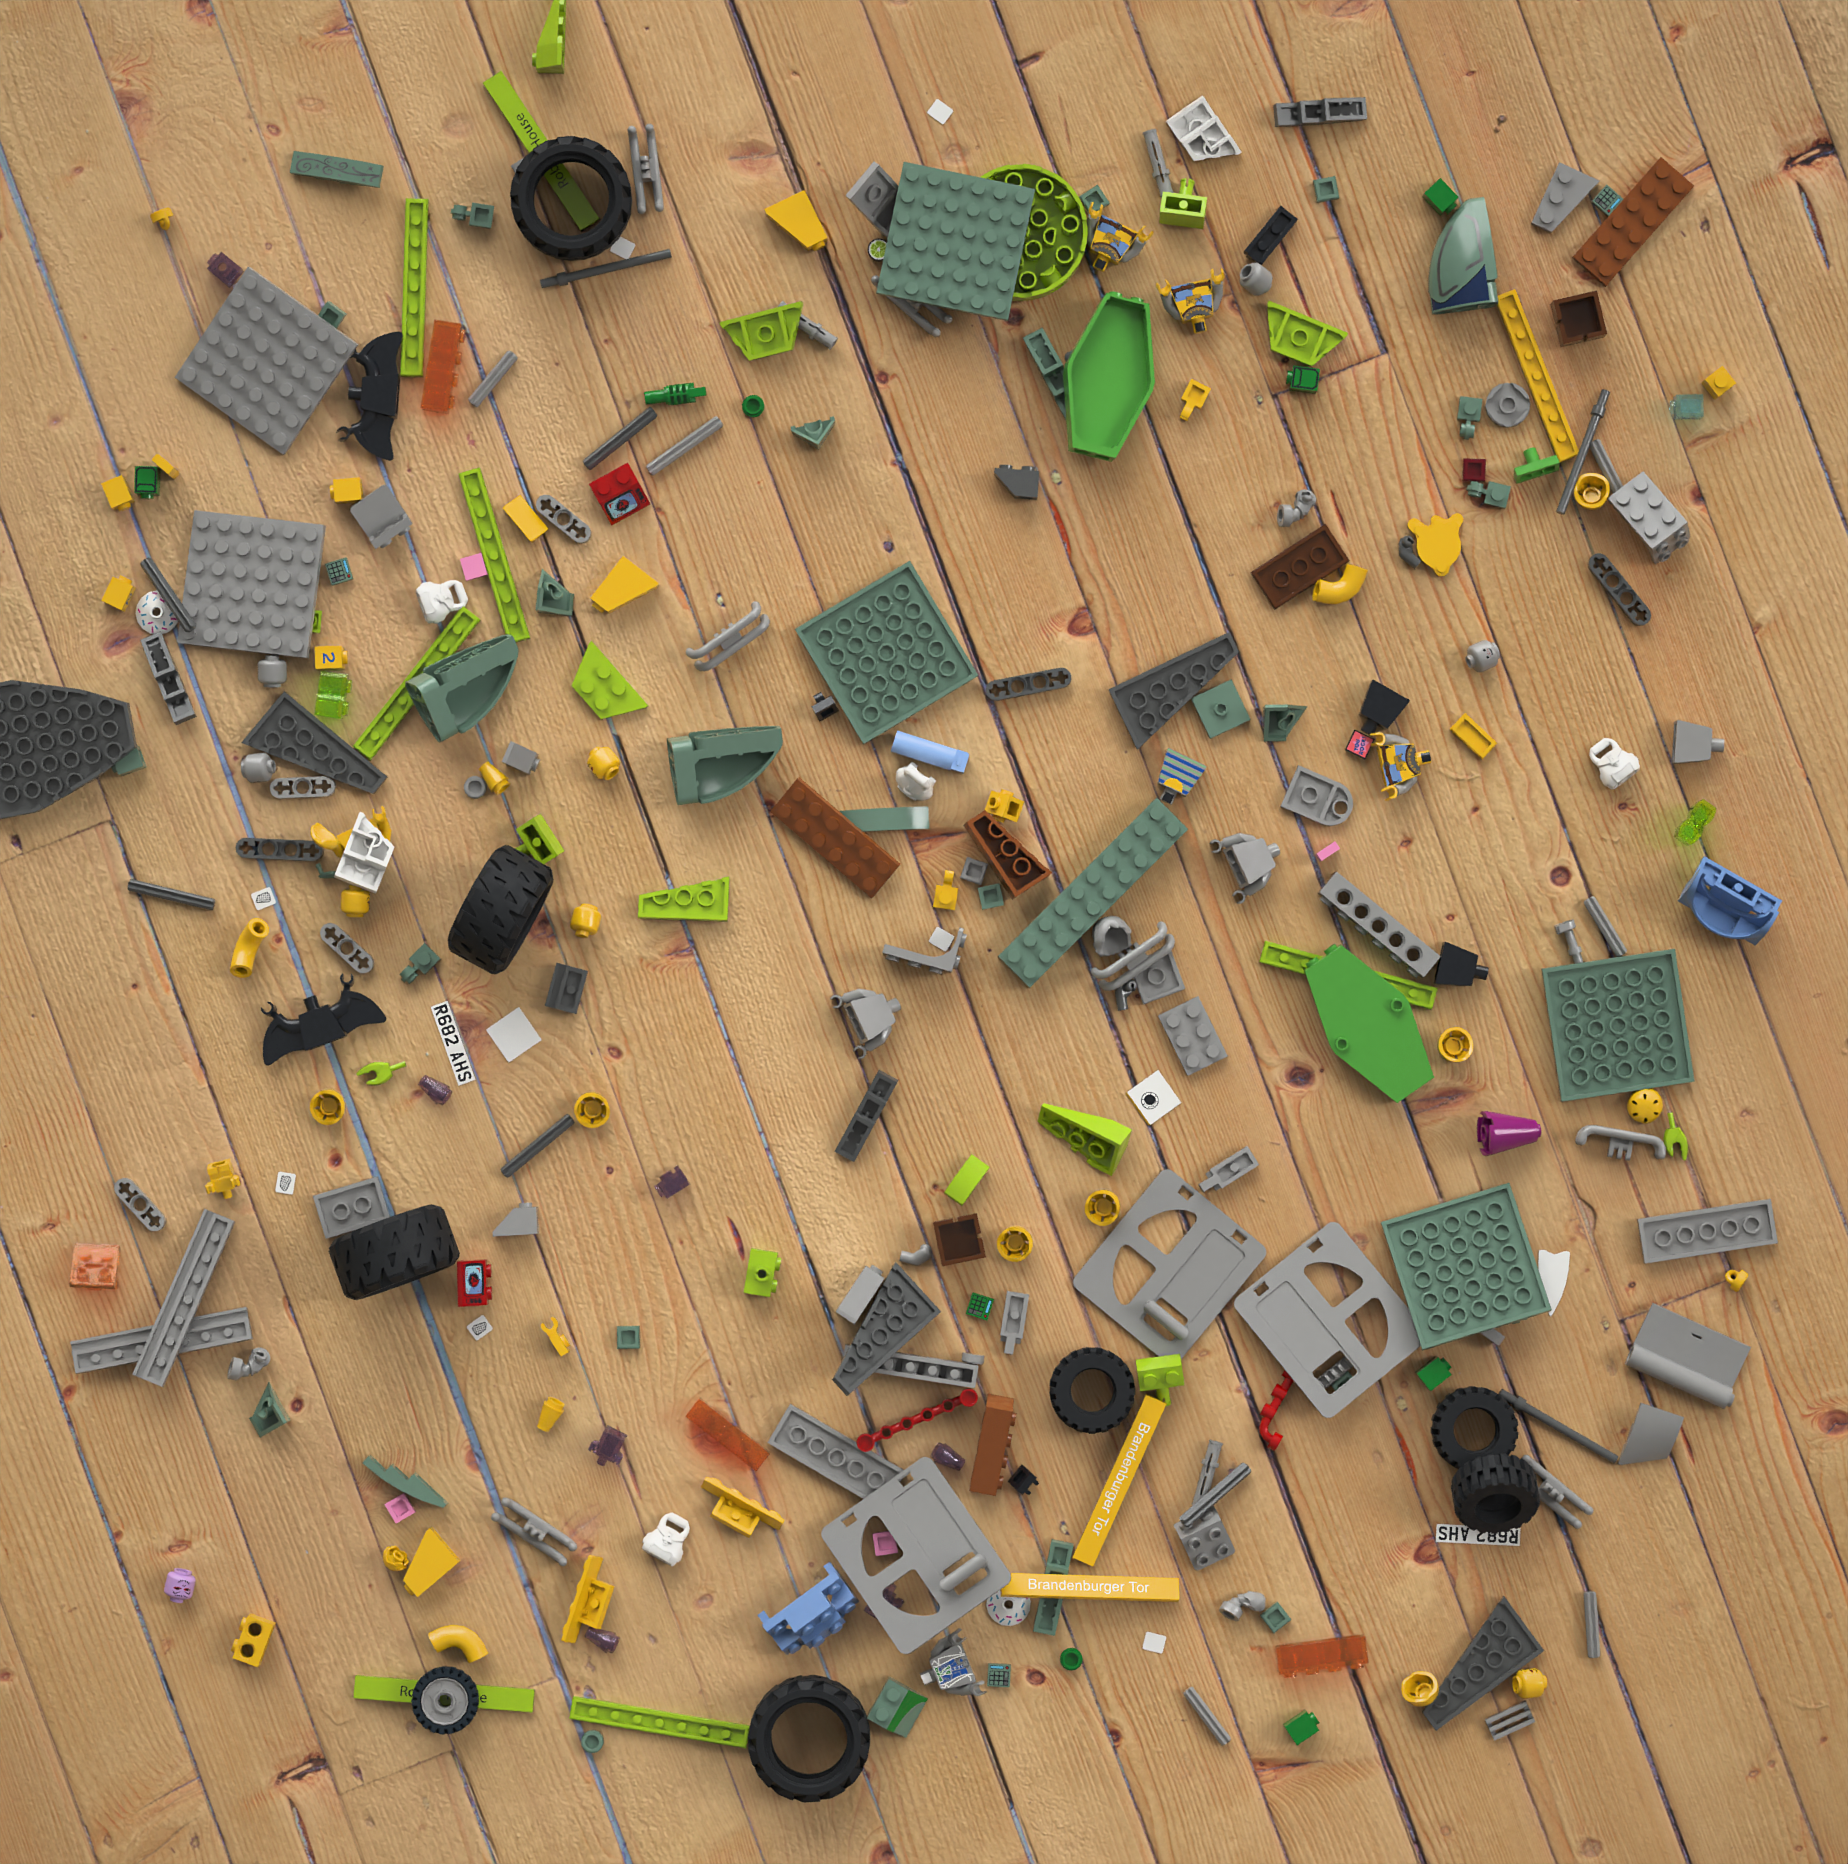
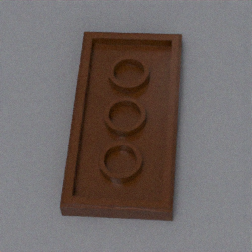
M1324 524L1253 570L1251 575L1274 610L1316 584L1319 579L1322 580L1347 564L1350 560L1327 525Z

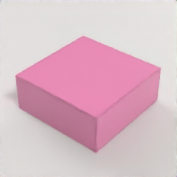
M482 553L460 559L466 581L488 575Z
M1333 842L1316 853L1315 856L1321 862L1340 848L1336 842Z
M405 1493L385 1504L395 1523L416 1512Z
M889 1531L872 1533L876 1556L898 1553L897 1542Z

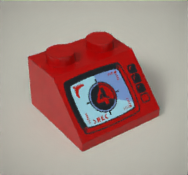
M628 463L589 483L611 525L650 505L647 496Z
M487 1259L457 1261L458 1307L488 1305L489 1300H492V1286L488 1287V1278L492 1277L491 1264H487Z

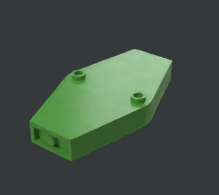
M1111 291L1106 293L1101 298L1065 363L1063 381L1068 451L1112 462L1117 457L1153 391L1155 377L1150 307L1141 298L1131 297V299L1122 297V294Z
M1333 944L1324 951L1326 955L1320 959L1317 956L1306 963L1307 968L1304 969L1328 1043L1336 1055L1398 1103L1434 1078L1409 1001L1398 989L1344 946Z

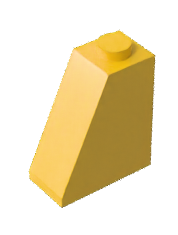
M805 190L764 209L766 216L807 251L811 249L818 251L826 246L825 243L828 242V237Z
M622 556L590 599L594 602L592 606L601 613L606 611L610 614L657 589L659 583Z
M432 1526L426 1531L403 1579L406 1583L403 1586L411 1596L414 1594L417 1597L420 1596L461 1561Z

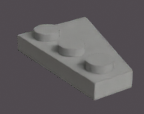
M1559 162L1531 224L1552 233L1599 183V180Z

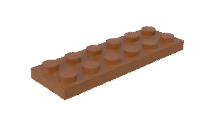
M1660 157L1572 258L1606 287L1691 191L1694 185Z
M800 777L796 779L770 811L871 899L901 865Z

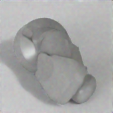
M1305 489L1298 491L1295 495L1294 509L1291 505H1279L1277 522L1280 527H1290L1293 522L1300 520V518L1303 519L1308 514L1310 508L1316 502V497L1312 491Z
M264 1348L253 1349L247 1365L244 1364L242 1359L232 1357L227 1378L237 1381L241 1377H247L249 1374L253 1376L255 1373H258L270 1362L269 1352Z
M1252 1591L1237 1594L1236 1598L1233 1597L1229 1601H1223L1219 1611L1225 1617L1233 1621H1239L1243 1614L1242 1606L1261 1612L1265 1608L1266 1598L1263 1594Z

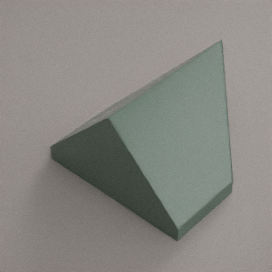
M833 416L830 417V420L822 422L818 420L812 423H804V426L797 428L792 426L791 431L793 435L819 450L835 425V418Z
M542 569L537 589L535 610L537 613L572 616L574 594L567 591Z
M1288 704L1264 705V741H1286V737L1308 706Z
M268 1382L253 1416L249 1418L259 1437L290 1421L270 1382Z

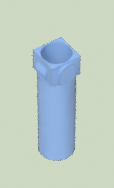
M898 730L891 748V752L964 774L969 758V753Z

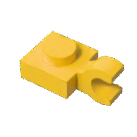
M1191 379L1181 398L1182 401L1186 402V405L1179 418L1188 421L1194 407L1201 410L1211 388Z
M945 870L943 886L936 885L933 907L955 910L958 888L952 887L954 871Z
M552 1317L553 1327L547 1328L542 1323L541 1328L547 1333L559 1355L563 1356L570 1351L568 1349L570 1343L564 1334L560 1336L557 1332L558 1321L555 1317Z

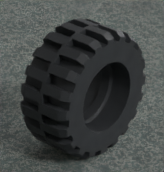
M1086 1347L1075 1350L1060 1361L1050 1379V1400L1056 1414L1067 1426L1081 1433H1104L1113 1427H1117L1129 1415V1411L1134 1404L1135 1385L1133 1376L1125 1362L1109 1350L1098 1347ZM1089 1369L1104 1372L1113 1384V1396L1109 1404L1105 1408L1093 1412L1078 1407L1071 1395V1386L1075 1377Z
M1468 1386L1467 1388L1456 1389L1451 1394L1449 1393L1437 1405V1410L1431 1419L1432 1441L1439 1455L1456 1469L1464 1467L1466 1462L1469 1460L1473 1461L1478 1456L1485 1457L1487 1454L1492 1453L1494 1455L1506 1453L1509 1456L1511 1451H1514L1516 1447L1515 1442L1519 1435V1432H1517L1518 1420L1515 1418L1513 1408L1496 1392L1484 1387ZM1473 1408L1486 1411L1495 1423V1436L1492 1442L1484 1449L1477 1451L1463 1448L1454 1436V1423L1457 1417L1462 1412Z
M1492 1453L1487 1454L1485 1457H1475L1473 1461L1469 1460L1464 1464V1467H1460L1451 1481V1491L1457 1518L1473 1531L1477 1529L1480 1533L1491 1532V1534H1498L1500 1531L1505 1533L1513 1528L1518 1529L1523 1523H1528L1534 1517L1540 1506V1495L1534 1469L1522 1458L1519 1460L1517 1456L1512 1454L1507 1456L1506 1453H1499V1455Z

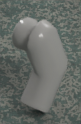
M923 1244L920 1250L915 1253L902 1251L899 1261L916 1266L921 1265L930 1259L932 1248L927 1244Z

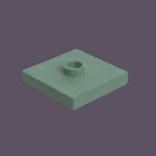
M1232 679L1191 698L1210 739L1251 720Z

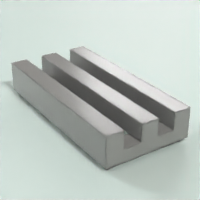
M1523 1701L1486 1718L1485 1722L1495 1741L1534 1723L1535 1720L1527 1702ZM1524 1708V1712L1492 1726L1491 1722ZM1526 1716L1528 1717L1527 1720H1524L1514 1726H1511L1498 1733L1495 1732V1730L1499 1728H1502Z

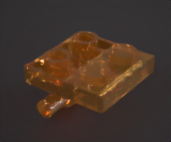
M75 1243L69 1280L70 1287L87 1288L88 1290L118 1289V1280L116 1278L120 1246Z

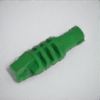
M694 383L667 385L661 390L646 391L644 395L646 405L666 403L669 406L695 403V397L706 396L707 393L706 387L694 388Z

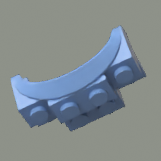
M1704 856L1693 877L1685 885L1678 902L1689 907L1699 922L1711 932L1726 938L1745 939L1756 946L1767 934L1779 914L1777 910L1782 900Z
M831 1562L824 1565L829 1576L772 1618H769L765 1611L758 1614L766 1632L773 1637L780 1649L787 1655L797 1652L802 1647L801 1645H806L810 1649L820 1646L826 1637L839 1632L843 1628L842 1625L846 1623L844 1619L845 1614L854 1610L855 1604L859 1602ZM829 1594L832 1595L831 1602L827 1598V1595ZM789 1624L792 1629H787L786 1626Z

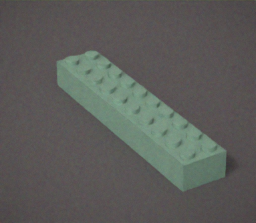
M1156 798L998 957L1030 988L1188 828Z

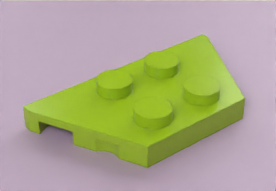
M800 301L722 321L720 326L727 331L733 342L740 347L742 353L749 361L792 351L794 349L803 302Z
M1272 301L1267 303L1270 351L1312 367L1347 337L1348 333Z
M591 641L586 649L572 687L601 720L647 708V703Z

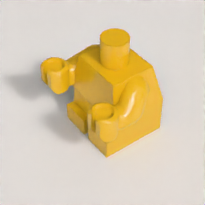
M230 1158L208 1164L207 1172L210 1182L205 1185L207 1194L216 1191V1193L222 1192L224 1199L231 1198V1189L241 1184L239 1176L234 1175Z

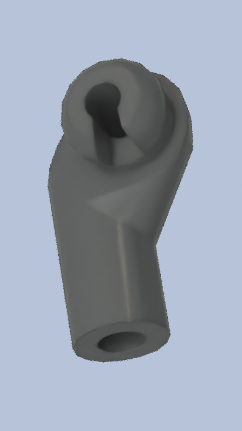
M1407 535L1401 538L1398 543L1399 556L1415 569L1422 560L1413 554L1414 540L1411 536Z
M1129 980L1115 990L1118 1011L1128 1009L1127 997L1137 987L1134 980Z

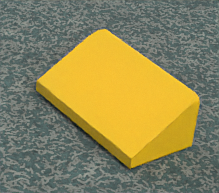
M521 495L503 507V510L531 543L549 530Z

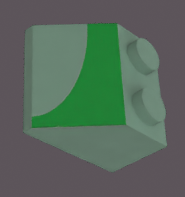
M889 1676L867 1714V1719L906 1738L928 1698Z

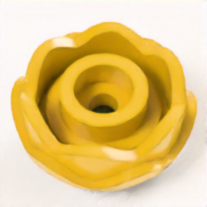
M388 1546L383 1552V1562L388 1569L392 1571L406 1569L409 1563L407 1553L399 1550L398 1546Z

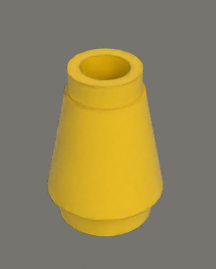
M489 761L479 768L490 791L496 795L503 793L510 786L509 778Z
M548 1397L547 1401L543 1403L537 1427L545 1432H549L550 1428H552L564 1412V1403L556 1398Z

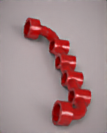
M1285 1370L1281 1375L1285 1377L1281 1385L1276 1384L1271 1393L1274 1399L1270 1405L1266 1403L1259 1414L1263 1416L1259 1425L1260 1434L1269 1443L1267 1448L1274 1452L1283 1435L1277 1432L1274 1435L1270 1434L1268 1426L1294 1382Z
M971 1388L964 1389L960 1396L953 1399L946 1398L935 1407H926L922 1409L921 1413L912 1417L905 1416L900 1422L891 1426L884 1425L880 1431L873 1434H861L857 1439V1447L863 1452H868L873 1449L875 1442L881 1439H890L893 1434L902 1430H910L913 1428V1425L920 1422L931 1421L934 1416L943 1412H952L959 1405L974 1406L977 1403L978 1395ZM950 1401L952 1408L945 1409L944 1403ZM924 1411H931L932 1416L925 1418L923 1416ZM905 1419H909L911 1421L910 1427L903 1426V1421ZM888 1428L891 1434L884 1436L882 1430Z

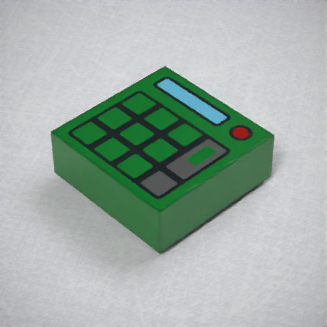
M972 1292L966 1314L987 1320L994 1299Z

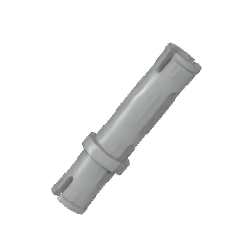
M1151 129L1143 132V136L1154 171L1152 176L1153 179H1156L1160 197H1162L1163 192H1174L1172 191L1169 179L1170 171L1165 165L1156 129ZM1152 144L1155 146L1158 160H1156ZM1158 166H1160L1164 183L1162 182Z
M782 301V302L779 304L778 307L784 306V305H788V304H786L784 301ZM801 314L798 328L807 333L811 340L815 339L831 350L838 338L823 329L820 323L816 324Z
M1209 1440L1205 1459L1201 1461L1203 1466L1192 1505L1210 1491L1215 1469L1219 1467L1218 1458L1223 1445L1221 1442Z

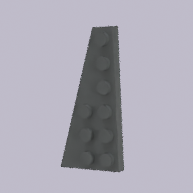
M1230 632L1108 689L1137 750L1239 653Z
M285 691L241 742L372 794L388 778Z
M896 1262L893 1264L832 1379L846 1396L852 1393L941 1312Z
M1505 1596L1500 1599L1439 1687L1436 1699L1423 1709L1422 1713L1436 1731L1544 1651Z

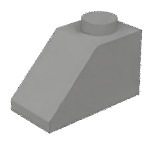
M510 741L502 762L530 775L531 771H536L540 759H537L539 754Z
M519 1203V1208H513L492 1232L493 1237L539 1234L538 1207H532V1203Z

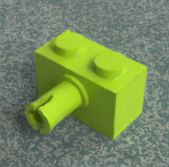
M1183 178L1180 181L1179 194L1163 192L1159 223L1203 229L1207 197L1192 195L1195 184L1194 180L1189 179L1188 187H1186L1187 178Z
M541 814L516 829L524 843L515 849L528 856L532 854L535 860L543 864L564 852L561 844Z
M751 1248L743 1293L771 1297V1292L776 1293L778 1280L774 1279L775 1270H780L781 1258L777 1257L778 1252Z
M1180 1354L1136 1360L1140 1391L1156 1389L1157 1399L1163 1401V1398H1165L1166 1406H1169L1171 1404L1169 1387L1184 1386Z

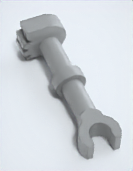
M1574 919L1559 923L1554 928L1558 935L1565 934L1569 946L1568 953L1569 956L1572 955L1574 964L1582 963L1583 959L1580 953L1582 949L1577 945L1573 933L1576 925Z

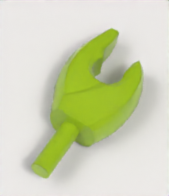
M404 1061L390 1066L388 1062H373L361 1068L356 1074L360 1076L375 1071L377 1074L376 1078L366 1082V1084L377 1086L390 1080L393 1076L392 1071L406 1067V1063Z
M1673 1112L1667 1113L1670 1128L1666 1129L1663 1140L1666 1151L1673 1157L1672 1146L1674 1143H1679L1681 1157L1685 1161L1688 1154L1686 1136L1680 1127H1675Z

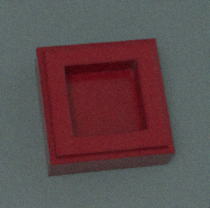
M1464 458L1462 481L1485 482L1486 459Z

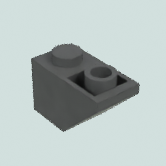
M999 465V468L994 469L995 477L1015 499L1037 500L1039 471H1035V467L1022 466L1021 470L1012 469V465Z

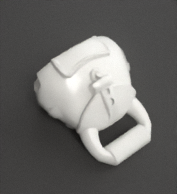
M450 580L442 584L425 582L416 589V596L427 623L438 624L450 612L460 610L468 602L463 584L456 580ZM451 586H454L460 604H454L453 596L449 590Z
M1603 738L1590 748L1589 756L1592 762L1599 768L1600 780L1604 786L1610 789L1617 788L1640 769L1638 758L1632 753L1623 751L1612 739ZM1612 746L1613 750L1607 752L1601 759L1596 757L1606 747Z
M914 762L899 768L896 771V782L901 792L915 801H924L931 798L933 786L936 782L933 777H925L917 770L918 766Z
M673 1512L665 1514L661 1518L657 1529L646 1534L643 1538L642 1550L660 1561L674 1566L677 1562L681 1561L683 1555L682 1545L690 1530L688 1521ZM667 1520L683 1528V1532L678 1533L673 1528L666 1526Z

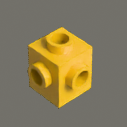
M1001 789L1000 793L991 791L985 810L998 822L1004 823L1006 819L1017 823L1024 801L1014 798V793Z

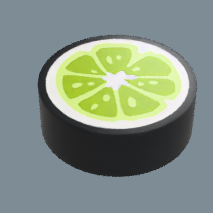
M880 238L872 240L868 245L869 257L876 262H882L887 242Z

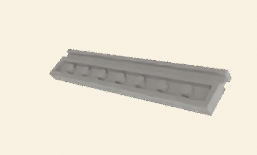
M204 1209L132 1375L164 1387L235 1221Z
M243 1307L194 1317L178 1354L253 1340L248 1308ZM154 1325L70 1341L75 1374L138 1362Z

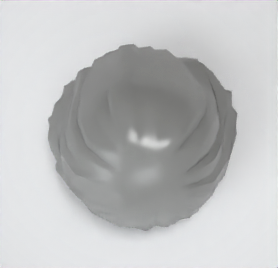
M1108 916L1095 923L1092 929L1093 946L1096 950L1095 952L1100 957L1115 955V953L1117 954L1132 946L1130 943L1132 931L1125 921L1117 916Z

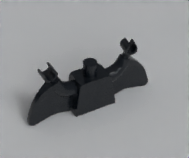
M392 332L379 336L370 341L360 353L355 349L350 358L354 357L356 362L364 366L366 377H362V387L349 386L348 400H361L360 409L363 411V415L359 422L351 425V428L343 426L336 431V433L340 431L346 433V437L339 439L340 442L346 441L351 434H354L358 442L367 451L388 461L394 459L391 429L394 419L398 417L401 377L397 371L396 359L403 339L401 332Z
M342 973L340 981L344 988L341 991L340 1000L332 1006L327 1004L320 1007L316 995L303 999L307 1012L298 1015L299 1019H287L281 1013L278 1014L277 1007L271 1002H267L271 1005L269 1012H266L261 1007L262 1013L274 1019L267 1028L263 1041L264 1064L269 1066L282 1056L293 1051L315 1049L347 1037L348 1033L359 1026L384 1023L387 1018L373 1000L361 993L350 991V987L354 985V977L351 974V980L344 982V974Z

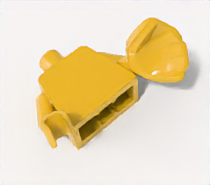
M381 806V814H376L373 808V818L368 821L390 842L392 830L386 818L385 807ZM316 823L311 827L310 835L318 846L326 850H332L341 859L353 828L335 837L320 823Z

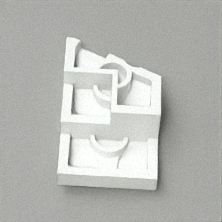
M1203 96L1166 120V123L1193 161L1242 153Z
M362 812L358 815L334 878L376 894L394 846L388 839L382 836L381 832L368 821Z

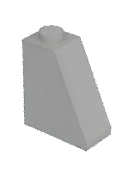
M871 1265L870 1268L865 1266L837 1308L836 1313L855 1324L883 1282L884 1277L881 1276L883 1271L874 1265Z

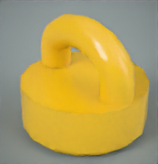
M167 207L152 213L150 218L152 223L159 222L163 230H168L170 227L169 218L173 216L171 208Z
M1729 1270L1725 1274V1279L1731 1284L1730 1289L1738 1292L1749 1275L1743 1270L1740 1272ZM1731 1275L1736 1277L1735 1280L1731 1278Z

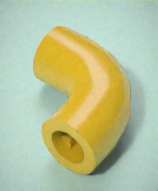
M1346 564L1344 574L1339 581L1328 582L1319 579L1313 589V601L1323 604H1340L1350 600L1361 589L1368 570L1352 564Z
M254 918L250 920L237 940L230 965V973L236 977L246 978L252 974L257 950L269 933V927L262 919Z
M447 1625L428 1633L437 1653L451 1647H457L464 1653L468 1663L474 1662L488 1654L484 1643L478 1635L465 1626Z

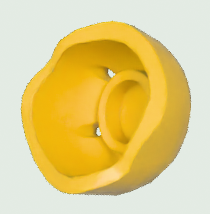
M1587 473L1580 476L1574 488L1576 502L1582 508L1588 510H1596L1602 507L1610 493L1607 479L1596 473Z
M1460 1027L1449 1028L1438 1038L1437 1050L1446 1061L1457 1063L1470 1057L1473 1051V1041L1466 1030Z
M1653 1088L1633 1091L1627 1102V1111L1630 1117L1643 1124L1654 1122L1660 1116L1663 1109L1662 1098Z
M322 1090L310 1101V1112L313 1118L323 1125H332L338 1122L346 1110L345 1099L336 1090Z
M587 1092L577 1099L574 1106V1114L581 1125L587 1128H596L608 1120L610 1108L604 1096L596 1092Z
M1098 1190L1092 1193L1085 1203L1086 1216L1091 1222L1099 1226L1110 1225L1120 1213V1201L1109 1190Z
M1008 1227L997 1238V1249L1001 1256L1008 1261H1021L1028 1257L1032 1251V1236L1023 1227Z
M1417 1671L1404 1679L1401 1690L1403 1697L1410 1704L1423 1707L1431 1704L1436 1699L1439 1693V1685L1431 1673Z

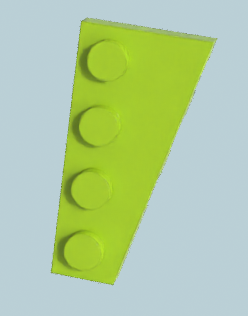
M730 877L714 881H704L689 886H680V888L670 890L665 889L639 895L638 919L728 922Z

